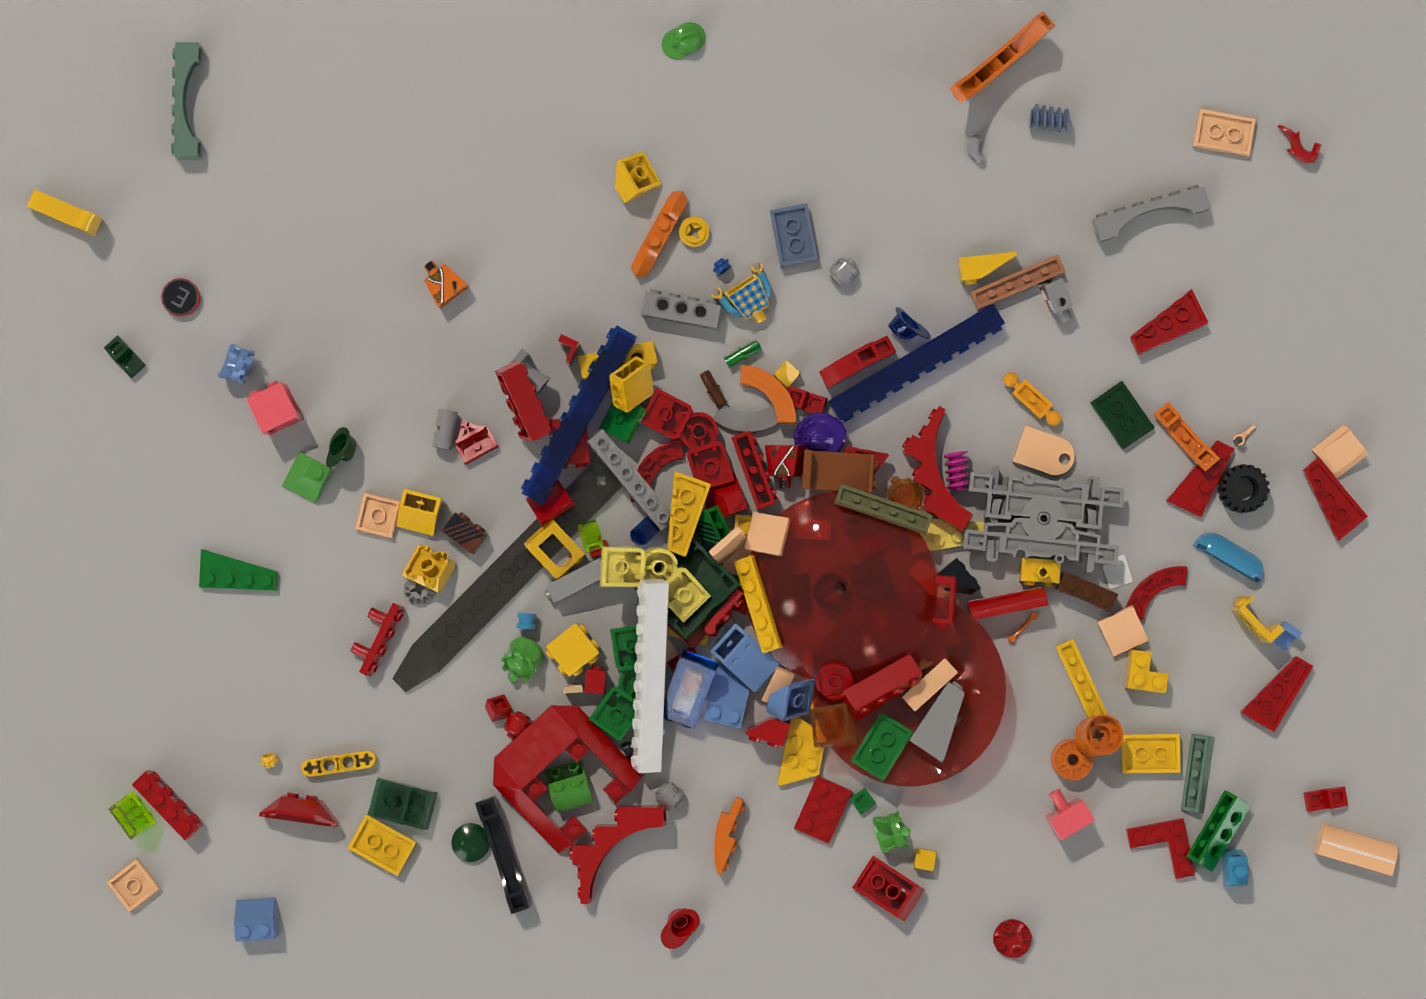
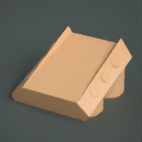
M1345 425L1334 430L1329 437L1312 449V452L1317 458L1319 457L1336 479L1368 455L1367 449L1364 448Z

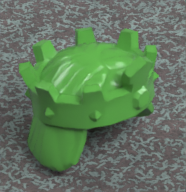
M516 638L511 641L507 654H504L505 656L501 658V662H504L502 669L503 671L508 670L511 673L508 677L510 683H516L518 677L523 678V681L527 682L529 677H534V673L537 671L536 668L544 662L543 650L535 641L529 638Z
M898 811L893 814L890 813L886 817L878 816L873 818L875 833L884 854L894 848L909 846L906 837L910 835L911 830L904 826Z

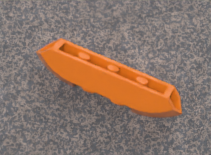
M683 191L672 192L662 207L630 267L635 276L647 277L688 204V199Z

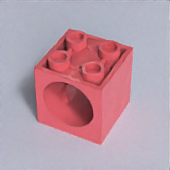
M278 381L268 384V388L263 391L258 389L251 392L250 397L246 398L261 432L268 436L303 420L288 385L282 382L278 383Z

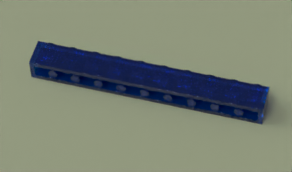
M992 304L847 389L827 403L839 421L847 422L854 418L853 414L860 410L862 413L871 408L870 403L874 401L879 403L888 398L886 396L887 393L891 391L896 393L903 389L904 383L909 381L911 384L920 379L919 375L926 371L928 374L937 369L935 365L942 362L945 364L951 361L953 354L959 352L961 355L970 349V344L975 342L978 345L986 340L985 336L992 333V335L1000 332L1003 330L1001 326L1005 322L995 305Z
M617 325L615 329L611 328L606 336L608 341L606 345L602 344L597 352L599 357L596 362L592 361L587 370L590 373L586 379L583 378L578 386L580 391L577 396L573 395L568 405L571 407L567 413L564 411L559 419L561 424L558 430L554 428L549 437L551 439L549 446L545 445L540 453V456H542L540 462H535L530 471L533 473L529 480L526 479L521 486L523 490L521 494L541 505H544L609 390L611 385L609 375L623 365L637 340V336Z

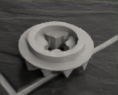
M407 579L404 584V594L409 601L415 604H424L433 597L434 591L427 587L421 591V596L418 592H411V590L416 588L417 583Z

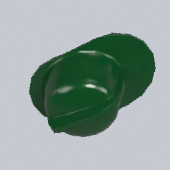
M345 427L339 428L331 438L326 459V465L329 468L334 467L340 461H350L356 451L357 443Z

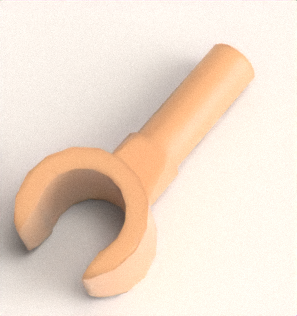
M1253 424L1245 432L1234 435L1233 440L1240 436L1242 441L1238 446L1242 445L1247 435L1256 429V426Z

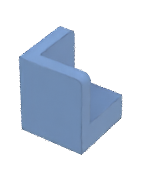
M1282 621L1280 626L1284 631L1272 642L1281 649L1287 650L1293 640L1298 639L1302 632L1287 621Z

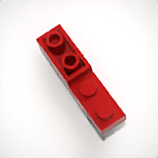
M885 336L845 355L819 371V374L829 389L861 373L862 370L894 355L896 350L888 336Z

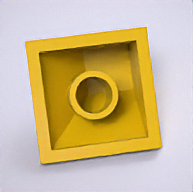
M644 151L617 161L615 188L624 204L638 199L662 185Z

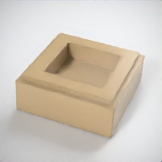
M565 685L563 687L564 694L584 692V685Z

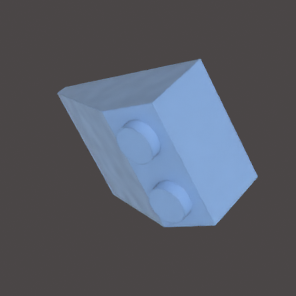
M716 663L703 720L741 729L750 688L726 666L720 663Z

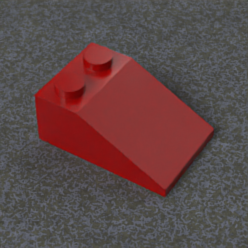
M875 856L871 857L852 887L903 922L906 921L925 889Z

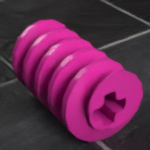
M968 451L951 452L944 455L945 459L950 460L945 463L946 467H950L949 470L945 471V474L951 475V477L946 478V481L952 483L947 486V489L952 491L969 490L968 487H965V485L969 484V480H966L965 477L969 476L970 473L964 472L965 469L969 468V465L963 464V462L969 460V458L963 456Z

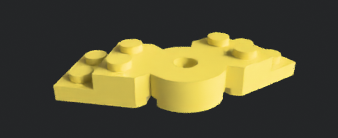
M637 546L602 547L600 586L638 587L640 586V580L663 579L669 583L668 608L683 623L711 597L686 568L677 566L676 557L664 548L652 547L644 551ZM660 562L661 569L655 572L654 566L656 563Z

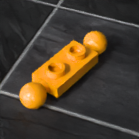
M1009 372L1005 374L1003 378L1004 384L1007 387L1015 388L1011 394L1036 417L1041 419L1045 415L1047 423L1051 426H1056L1061 422L1060 413L1049 410L1053 404L1027 380L1024 379L1020 383L1015 373Z

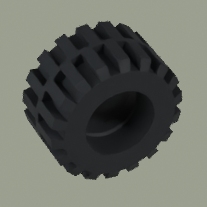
M1242 464L1226 470V473L1222 474V479L1218 482L1220 487L1217 491L1218 493L1220 492V501L1223 500V505L1229 507V510L1236 511L1237 513H1247L1257 510V508L1264 505V501H1267V493H1270L1268 485L1270 484L1265 479L1267 477L1266 474H1262L1260 468H1255L1254 465ZM1245 477L1253 485V494L1247 500L1239 499L1234 492V484L1238 478Z

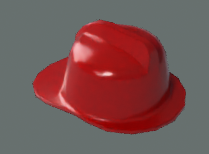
M686 908L673 910L668 916L667 924L661 931L660 938L664 947L668 949L681 947L698 928L700 923L698 913Z

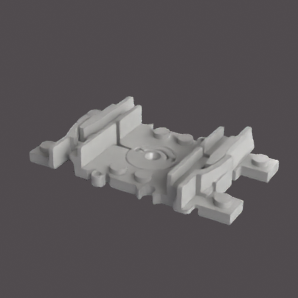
M994 466L991 474L970 472L968 492L987 494L983 519H988L989 523H984V531L965 529L963 549L986 551V560L989 563L996 562L998 554H1011L1015 558L1019 550L1024 552V559H1027L1029 556L1050 558L1054 555V562L1056 564L1063 563L1064 557L1069 562L1081 563L1083 553L1086 554L1084 573L1093 572L1095 563L1117 565L1119 546L1100 544L1101 535L1094 533L1101 530L1103 506L1123 508L1124 488L1100 487V478L1096 476L1089 477L1087 484H1078L1071 480L1069 487L1063 486L1062 478L1058 481L1037 479L1035 482H1032L1033 476L1029 473L1023 476V481L1019 477H1003L1002 485H998L999 466ZM994 495L1005 497L1003 502L1002 499H994L992 501ZM1085 505H1086V506H1092V507H1093V510H1092V509H1086V514H1085V509H1084V507H1085ZM1041 515L1047 516L1046 522L1040 520ZM1011 516L1024 517V518H1014L1011 523H998V519H999V520H1004V521H1010V520H1011ZM1075 529H1085V532L1078 531Z

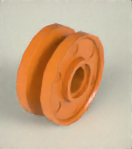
M1074 739L1063 740L1058 743L1051 754V765L1054 771L1059 776L1069 780H1079L1087 776L1094 762L1093 757L1083 754L1077 748ZM1071 754L1076 756V762L1073 765L1068 763V757Z

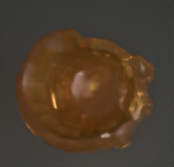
M893 476L890 480L892 484L889 488L886 487L887 499L920 511V508H923L926 501L924 486L920 483H915L908 477L900 479L899 476Z

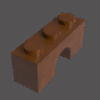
M1067 572L1061 573L1060 583L1055 587L1057 591L1081 599L1107 612L1112 611L1118 594Z

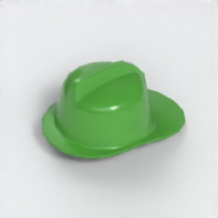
M684 23L664 35L661 44L663 52L672 59L684 58L703 47L706 39L705 31L696 23Z

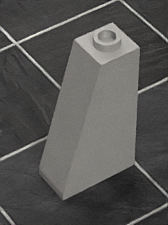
M601 558L546 585L547 590L544 592L548 600H553L554 603H557L600 581Z
M955 681L952 684L947 683L910 739L915 745L941 762L945 758L965 694L962 691L964 687Z

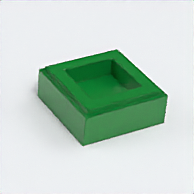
M865 787L849 798L860 814L876 804Z

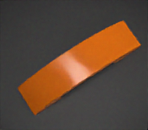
M1169 402L1154 413L1156 419L1172 439L1203 471L1206 472L1220 460L1212 449L1205 445L1184 422L1181 415Z

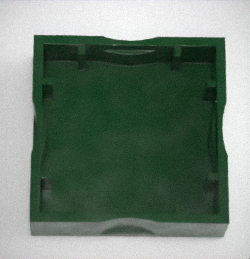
M693 537L686 557L675 553L672 554L677 559V566L686 568L711 597L684 623L669 608L667 613V622L687 642L708 623L737 589L740 590L742 588L741 584L721 564L717 563ZM658 562V563L655 564V566H654V571H655V572H657V571H659V570L661 569V563H660V562Z

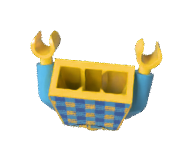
M758 262L760 270H754L752 265L751 271L753 275L724 293L725 296H723L720 288H717L720 291L719 296H714L712 292L711 296L715 300H719V304L728 313L737 317L744 316L746 319L753 316L756 322L760 323L767 318L763 309L769 306L768 300L771 294V284L766 274L762 272V264Z

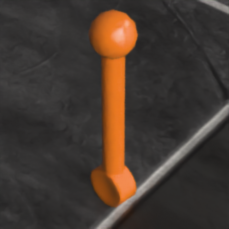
M1036 612L1031 613L1030 618L1013 634V636L1011 635L1008 637V642L1014 643L1015 638L1028 626V624L1032 620H1036L1038 618V614Z

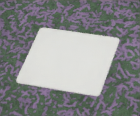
M1125 555L1118 556L1116 566L1101 564L1109 589L1133 582Z

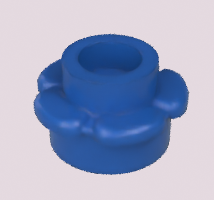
M721 258L716 261L713 271L717 272L718 275L725 273L731 267L728 263L729 260Z

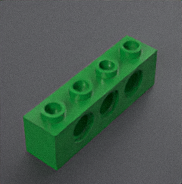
M1224 790L1186 857L1213 872L1251 805L1238 796Z

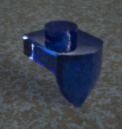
M645 517L630 531V539L637 545H646L660 530L649 517Z

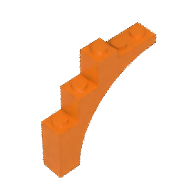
M1044 11L1036 15L999 50L949 89L953 92V96L963 103L969 98L980 94L994 79L1002 75L1019 58L1026 55L1056 25Z

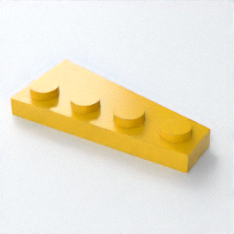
M674 471L667 550L686 557L711 484Z

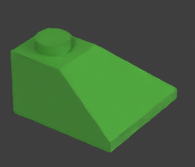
M299 452L282 486L317 503L334 469Z

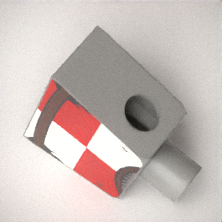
M1054 277L1038 284L1049 311L1058 314L1061 322L1071 319L1068 308L1072 307L1073 304L1063 279ZM1060 298V304L1057 305V300Z

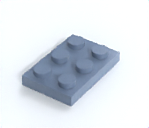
M808 204L770 210L780 267L817 261L818 256Z

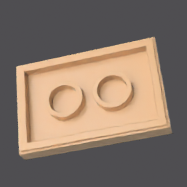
M1200 108L1192 147L1249 157L1256 119Z

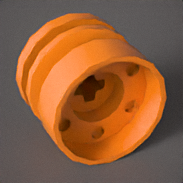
M1099 714L1082 720L1076 727L1074 737L1077 748L1083 754L1089 757H1100L1116 752L1123 742L1124 734L1120 722L1115 717L1108 714Z

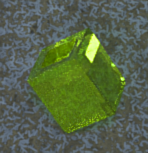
M596 520L578 525L585 553L604 547Z

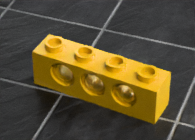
M653 341L578 356L582 379L587 380V383L598 381V377L606 376V379H610L609 375L619 369L613 365L614 359L622 358L624 364L632 359L634 354L642 355L643 360L650 363L651 370L655 369L654 366L658 365ZM601 361L605 364L603 371H596L594 369L597 362Z

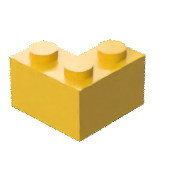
M1129 649L1125 688L1166 693L1168 674L1149 671L1152 652Z

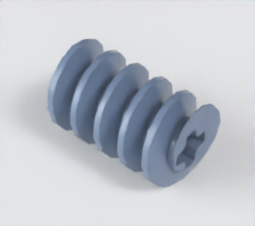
M1035 104L1033 109H1031L1028 127L1030 128L1032 123H1035V127L1038 129L1039 125L1042 124L1043 130H1045L1050 125V129L1053 131L1055 126H1057L1058 132H1061L1062 128L1065 127L1067 133L1070 122L1069 109L1066 108L1062 113L1061 107H1058L1055 112L1054 107L1050 106L1047 111L1046 105H1043L1039 110V105Z

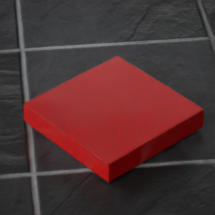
M558 478L526 498L527 503L542 526L574 506L573 501Z

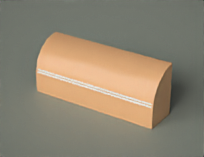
M1322 823L1314 853L1393 876L1398 848L1396 844Z

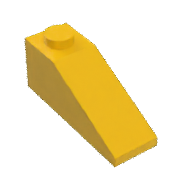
M1017 251L959 258L960 283L965 282V285L977 284V281H980L1017 256Z

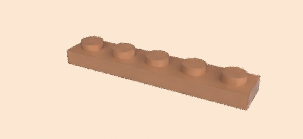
M1056 255L971 291L970 295L976 309L979 310L1059 276L1066 271L1059 255Z

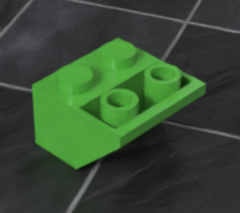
M582 759L578 762L574 761L545 770L551 800L556 812L594 802Z

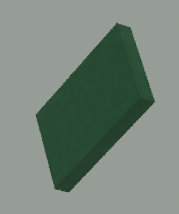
M1123 381L1090 402L1122 450L1155 428Z

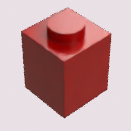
M592 666L591 669H587L584 692L604 694L607 671H603V667Z

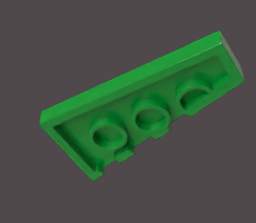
M201 549L199 587L277 591L278 571Z

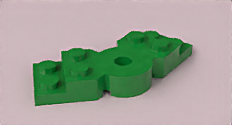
M636 625L610 629L615 667L621 671L618 678V686L608 689L599 705L589 717L590 721L618 741L623 739L632 726L633 718H635L633 701L635 700L636 692L634 691L633 680L636 678L634 665L637 662V654L635 652V644L638 643Z

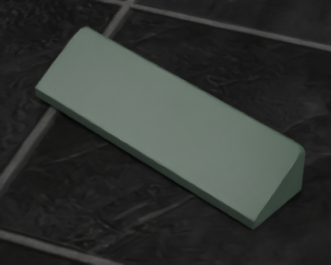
M1198 734L1191 735L1181 810L1204 813L1214 737Z

